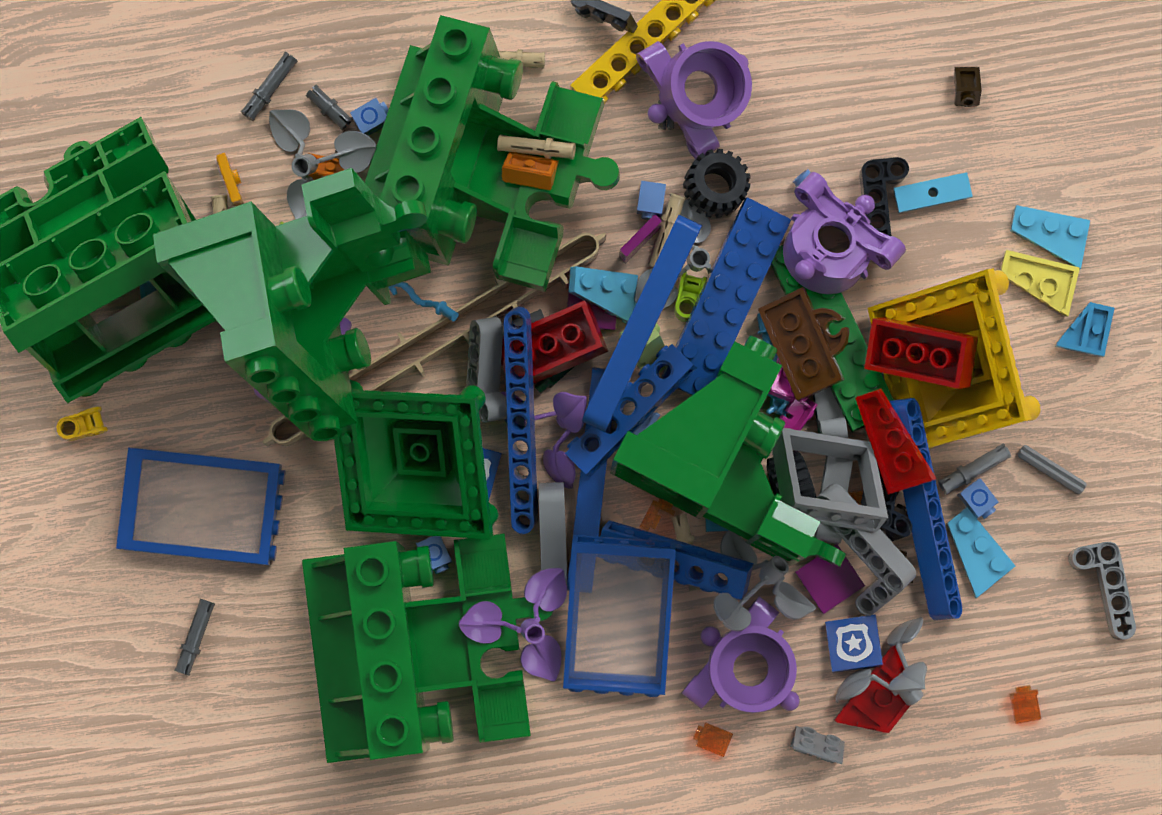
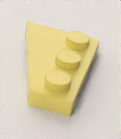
M1006 250L1001 271L1007 275L1009 282L1065 317L1069 316L1080 268Z

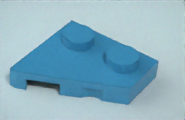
M1092 302L1088 303L1058 340L1055 347L1103 358L1115 308Z

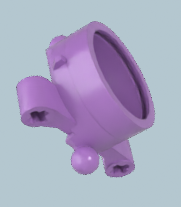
M657 41L636 54L640 67L651 77L660 91L659 98L661 104H653L649 108L648 118L653 123L659 124L668 115L674 122H678L684 133L690 154L694 159H697L701 153L705 155L707 150L713 149L715 151L720 147L712 128L723 126L725 129L730 128V122L740 116L748 105L752 92V78L748 68V59L732 47L714 41L700 42L687 48L683 43L678 46L679 52L671 59L663 44ZM701 71L708 74L715 85L714 96L705 105H697L691 102L686 95L685 81L692 72Z
M811 172L795 189V196L808 209L801 214H794L791 217L794 224L784 241L783 257L789 273L803 287L822 294H836L846 291L854 286L860 277L864 280L869 275L866 268L870 260L882 269L889 270L906 252L905 245L898 238L883 234L870 225L871 222L865 214L871 213L875 208V202L871 196L861 195L856 199L855 206L848 202L844 203L833 194L826 180L816 172ZM829 225L840 229L849 238V249L841 253L829 252L820 244L818 231L824 226Z
M759 596L749 607L748 611L751 614V622L746 629L742 631L731 630L722 637L719 630L715 627L709 626L702 630L701 641L706 646H713L709 661L682 691V694L700 709L707 704L715 692L722 700L720 704L722 708L727 704L744 712H763L779 704L783 709L792 711L799 706L800 699L798 694L791 691L797 673L796 659L790 645L782 637L784 632L781 629L775 632L768 628L779 614V611ZM747 651H755L761 654L768 666L765 679L755 686L741 684L735 678L733 672L736 658Z

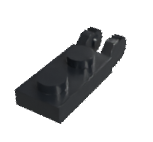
M602 0L570 1L576 8L577 14L584 18L592 17L599 23L607 22L621 32L626 30L634 33L638 27L630 12Z

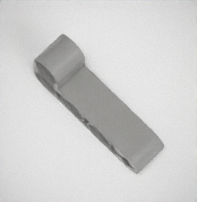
M498 317L473 320L470 323L466 387L474 385L485 393L486 401L479 411L480 420L484 423L507 418L506 396L499 391L503 326Z
M829 387L814 394L813 400L818 404L815 408L818 434L848 438L846 419L843 417V413L831 388Z
M826 456L820 494L831 484L842 486L848 493L853 460ZM819 524L813 536L823 542L840 544L842 540L832 526L826 524Z
M564 482L539 483L541 571L549 568L563 569L567 585Z
M1102 542L1073 549L1068 556V561L1074 569L1096 568L1111 636L1118 640L1131 638L1135 634L1136 624L1118 546L1113 542ZM1104 546L1109 547L1112 551V557L1108 561L1104 560L1101 556V550ZM1079 551L1087 555L1085 565H1080L1076 561V555ZM1110 571L1117 575V582L1113 586L1106 581V575ZM1115 596L1120 597L1123 602L1122 608L1118 611L1111 605V601ZM1125 613L1126 617L1114 619V615ZM1121 623L1122 625H1127L1124 635L1123 632H1118L1117 630Z

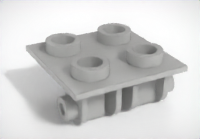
M796 726L795 736L790 745L794 751L803 754L808 753L809 756L814 755L816 758L819 759L820 757L821 760L830 763H843L844 741H841L840 738L834 735L826 736L817 733L816 730L810 727Z

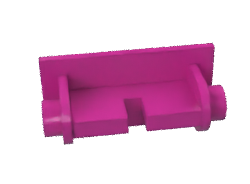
M794 397V400L785 409V411L791 414L790 418L788 419L784 415L780 416V419L785 421L784 428L801 431L805 423L813 416L818 404L808 398L797 401Z

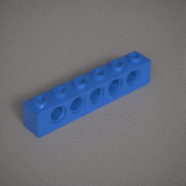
M673 344L669 347L667 345L664 346L656 354L657 359L653 364L645 365L638 373L640 377L634 383H628L611 418V421H616L617 429L614 433L608 434L606 431L603 432L587 424L585 427L586 432L580 438L575 437L567 445L568 451L565 454L587 476L591 477L620 447L627 431L634 433L697 369ZM664 366H669L671 374L669 377L661 379L659 377L660 369ZM651 384L653 386L652 394L648 397H643L641 394L642 387ZM630 402L634 403L635 411L631 415H625L623 412L624 406ZM592 439H598L599 448L594 452H590L588 450V443Z
M610 520L602 528L600 537L676 541L675 560L679 565L674 567V580L681 585L690 584L700 587L705 592L729 593L733 598L742 600L748 590L754 563ZM596 555L608 563H620L627 565L632 570L647 571L655 577L663 578V558ZM694 566L700 567L703 573L696 571ZM718 573L724 574L728 580L721 579Z

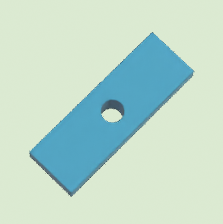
M967 172L893 188L898 213L973 197ZM934 190L936 197H931L928 191Z

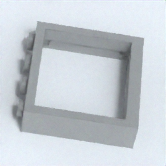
M783 428L772 450L779 492L782 496L781 501L821 521L820 524L877 532L888 519L877 460L871 443ZM793 450L857 460L867 506L801 496Z

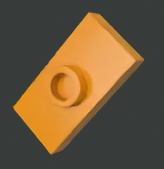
M225 152L216 155L231 202L235 206L243 204L244 202L238 188V184L242 182L237 169L232 170Z

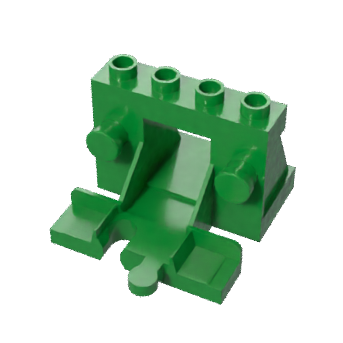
M440 15L431 43L424 48L412 45L409 47L365 183L388 206L395 207L397 204L408 200H417L424 203L427 215L426 223L417 228L403 230H407L428 254L429 261L449 266L456 243L466 244L469 241L475 226L476 216L505 223L493 261V272L496 278L545 292L563 238L564 227L554 222L538 221L530 218L529 210L532 205L544 200L570 209L573 206L579 184L591 182L595 188L609 190L614 188L620 180L619 168L614 160L608 157L598 159L588 157L604 108L603 98L559 87L558 82L552 81L536 130L534 131L499 113L503 98L512 100L518 92L523 74V62L514 58L508 60L500 57L489 27ZM503 135L538 140L552 138L556 142L575 143V157L573 160L551 157L553 160H558L551 190L504 182L502 180V166L509 152L497 150L498 137ZM527 154L545 158L543 155Z
M142 117L137 118L91 145L87 141H79L72 144L65 151L64 160L44 170V182L48 192L40 200L33 202L28 192L18 186L0 195V324L3 333L18 353L26 349L49 371L53 385L67 404L80 396L88 397L97 393L105 382L123 372H133L140 369L147 362L148 358L168 347L181 346L196 331L213 322L219 323L195 297L157 263L153 234L194 221L196 218L169 178V168ZM147 281H150L157 289L97 324L90 315L93 311Z
M352 168L301 184L307 216L277 226L251 201L153 234L157 263L195 297L224 328L225 331L220 332L225 363L314 441L335 439L341 434L342 427L357 423L348 371L353 369L362 370L371 365V353L364 334L360 329L353 328L347 330L342 335L340 328L341 320L366 286L384 305H388L391 303L389 286L431 273L428 254L407 230H403L417 228L426 223L427 215L424 203L417 200H408L397 204L395 207L388 206L373 193Z
M749 336L744 346L734 341L715 380L638 435L627 431L613 459L610 474L698 519L704 517L747 539L745 543L772 557L779 556L783 558L789 566L813 555L835 566H841L847 554L813 537L821 521L780 501L781 495L776 494L774 496L761 464L763 458L767 459L785 426L784 420L776 416L772 418L759 411L782 367L781 364L773 361L778 351L774 346L754 336Z
M505 533L493 535L491 539H454L460 596L411 601L410 587L422 586V588H427L434 585L429 546H419L416 550L405 551V547L397 541L347 547L343 548L344 554L302 560L327 763L364 758L375 760L420 754L430 749V743L442 741V744L452 743L454 741L449 702H437V705L425 706L423 692L472 686L480 743L531 736L523 671H510L503 677L491 678L483 672L481 667V659L484 653L490 649L500 648L505 652L520 650L518 633L505 626H500L501 636L498 640L492 643H479L468 638L459 627V621L466 612L476 603L483 601L496 604L502 612L501 621H506L517 626L516 619L534 618L533 607L535 603L527 601L525 597L513 599ZM539 606L540 621L548 619L553 614V611H544Z

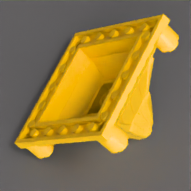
M994 268L986 269L867 308L871 324L873 318H889L979 337L971 385L968 388L957 389L883 373L886 385L894 400L915 398L918 401L929 449L1018 423L1033 421L1040 414L1039 401L1031 395L1024 396L1021 389V382L1015 365L1016 362L1010 345L1002 306L999 301V295H1003L1009 286L1008 277L1001 270H994Z

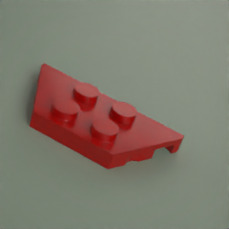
M896 645L891 646L882 657L883 666L874 667L871 674H875L888 684L905 670ZM873 680L861 694L849 699L834 721L890 733L910 706L906 705L899 694L895 696L889 689Z

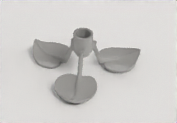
M293 109L271 110L269 112L270 128L276 143L288 152H293L299 147L298 153L295 154L296 158L292 162V170L302 179L291 183L287 190V201L295 219L307 216L301 184L313 181L309 174L317 170L319 163L339 157L340 166L344 170L352 168L356 173H359L370 165L377 149L375 142L368 135L358 131H347L340 134L334 141V146L338 153L316 159L311 154L302 155L305 147L303 140L310 134V123L307 117L302 112Z
M689 198L684 201L680 215L702 225L694 242L701 243L710 234V220L706 217L705 212L702 211L699 214L696 212L698 208L695 205L691 207L688 204L691 200ZM693 245V251L687 257V265L681 270L678 278L689 269L698 272L705 268L708 274H710L709 253L705 249ZM653 268L646 270L639 277L634 298L635 303H637ZM675 286L664 308L670 306L676 300L678 290Z
M729 530L725 533L720 544L721 554L754 563L752 571L761 568L759 574L761 581L739 603L729 593H720L714 599L713 604L716 615L728 629L742 631L749 626L751 614L742 605L764 584H775L772 590L773 594L776 595L774 603L778 610L789 619H800L817 608L797 589L783 582L785 579L784 575L789 570L788 564L783 558L774 556L770 561L765 559L762 563L757 564V556L749 544L745 543L746 541Z
M919 617L900 624L888 636L887 643L889 646L896 645L905 669L899 676L895 677L888 684L875 674H871L870 668L858 670L849 675L840 685L836 694V702L838 703L840 700L850 699L861 694L869 686L870 682L874 680L889 689L895 696L899 694L906 705L910 706L917 703L923 697L922 689H925L927 665L924 662H918L908 666L902 651V645L912 641L917 636L922 627L923 618Z

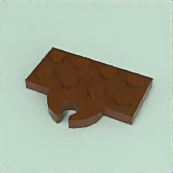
M803 287L758 309L771 342L778 350L777 356L797 401L804 400L844 381L835 357L844 350L848 343L849 328H841L840 332L836 335H831L829 332V326L832 322H842L845 319L841 314L827 308L814 310L806 289Z

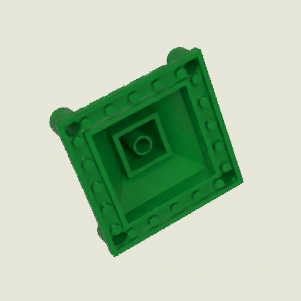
M350 380L357 423L342 427L341 434L334 439L346 531L491 539L493 536V525L498 519V511L494 505L489 503L479 417V411L486 401L485 393L482 389L470 385L465 387L459 395L364 391L360 383Z

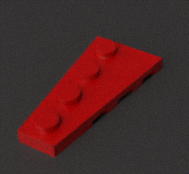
M882 389L855 397L887 493L891 494L937 479Z

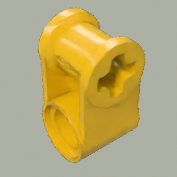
M101 406L89 408L77 414L61 418L56 426L58 435L64 440L75 441L107 432L108 428L104 426L100 413L102 411ZM72 422L76 427L75 432L72 435H64V425Z

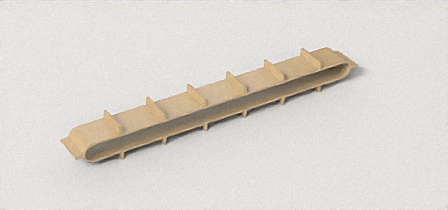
M604 232L596 237L591 233L580 234L560 246L557 257L579 243L589 241L595 245L596 250L591 255L571 266L584 267L597 258L599 245L606 241V234ZM570 267L551 278L546 290L558 282H561L564 288L568 289L569 282L566 277L570 276ZM494 275L497 285L455 310L458 313V317L513 283L499 280ZM533 289L487 318H501L513 308L521 306L543 291ZM444 317L407 340L399 332L398 336L401 344L371 361V365L368 368L362 370L353 369L349 379L356 380L445 326L451 320ZM470 328L372 387L369 391H381L418 369L422 376H425L422 365L463 340L469 345ZM283 415L271 424L270 435L262 442L267 447L274 443L290 446L307 435L300 431L287 440L279 441L276 437L277 428L289 421Z

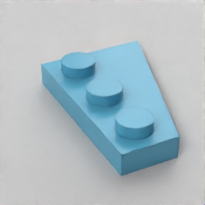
M1016 205L1010 231L1032 244L1047 250L1053 256L1061 258L1072 266L1081 269L1090 220Z
M577 266L570 267L569 293L585 300L591 305L600 307L605 310V313L616 316L627 324L636 305L634 298L638 275Z
M968 507L947 523L975 598L979 597L1015 567L1014 563Z

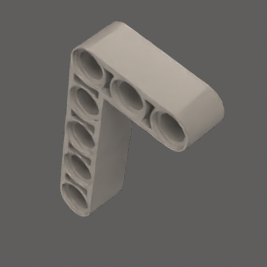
M838 484L829 485L816 497L817 499L858 505L847 491ZM831 525L878 578L856 599V607L862 614L866 616L873 615L898 595L916 577L914 566L880 528L877 532Z

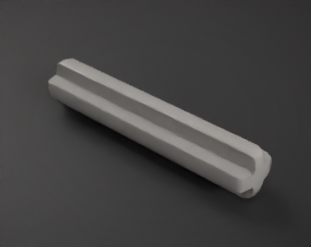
M1022 446L1018 452L1019 458L1073 492L1081 494L1086 488V482L1029 446Z

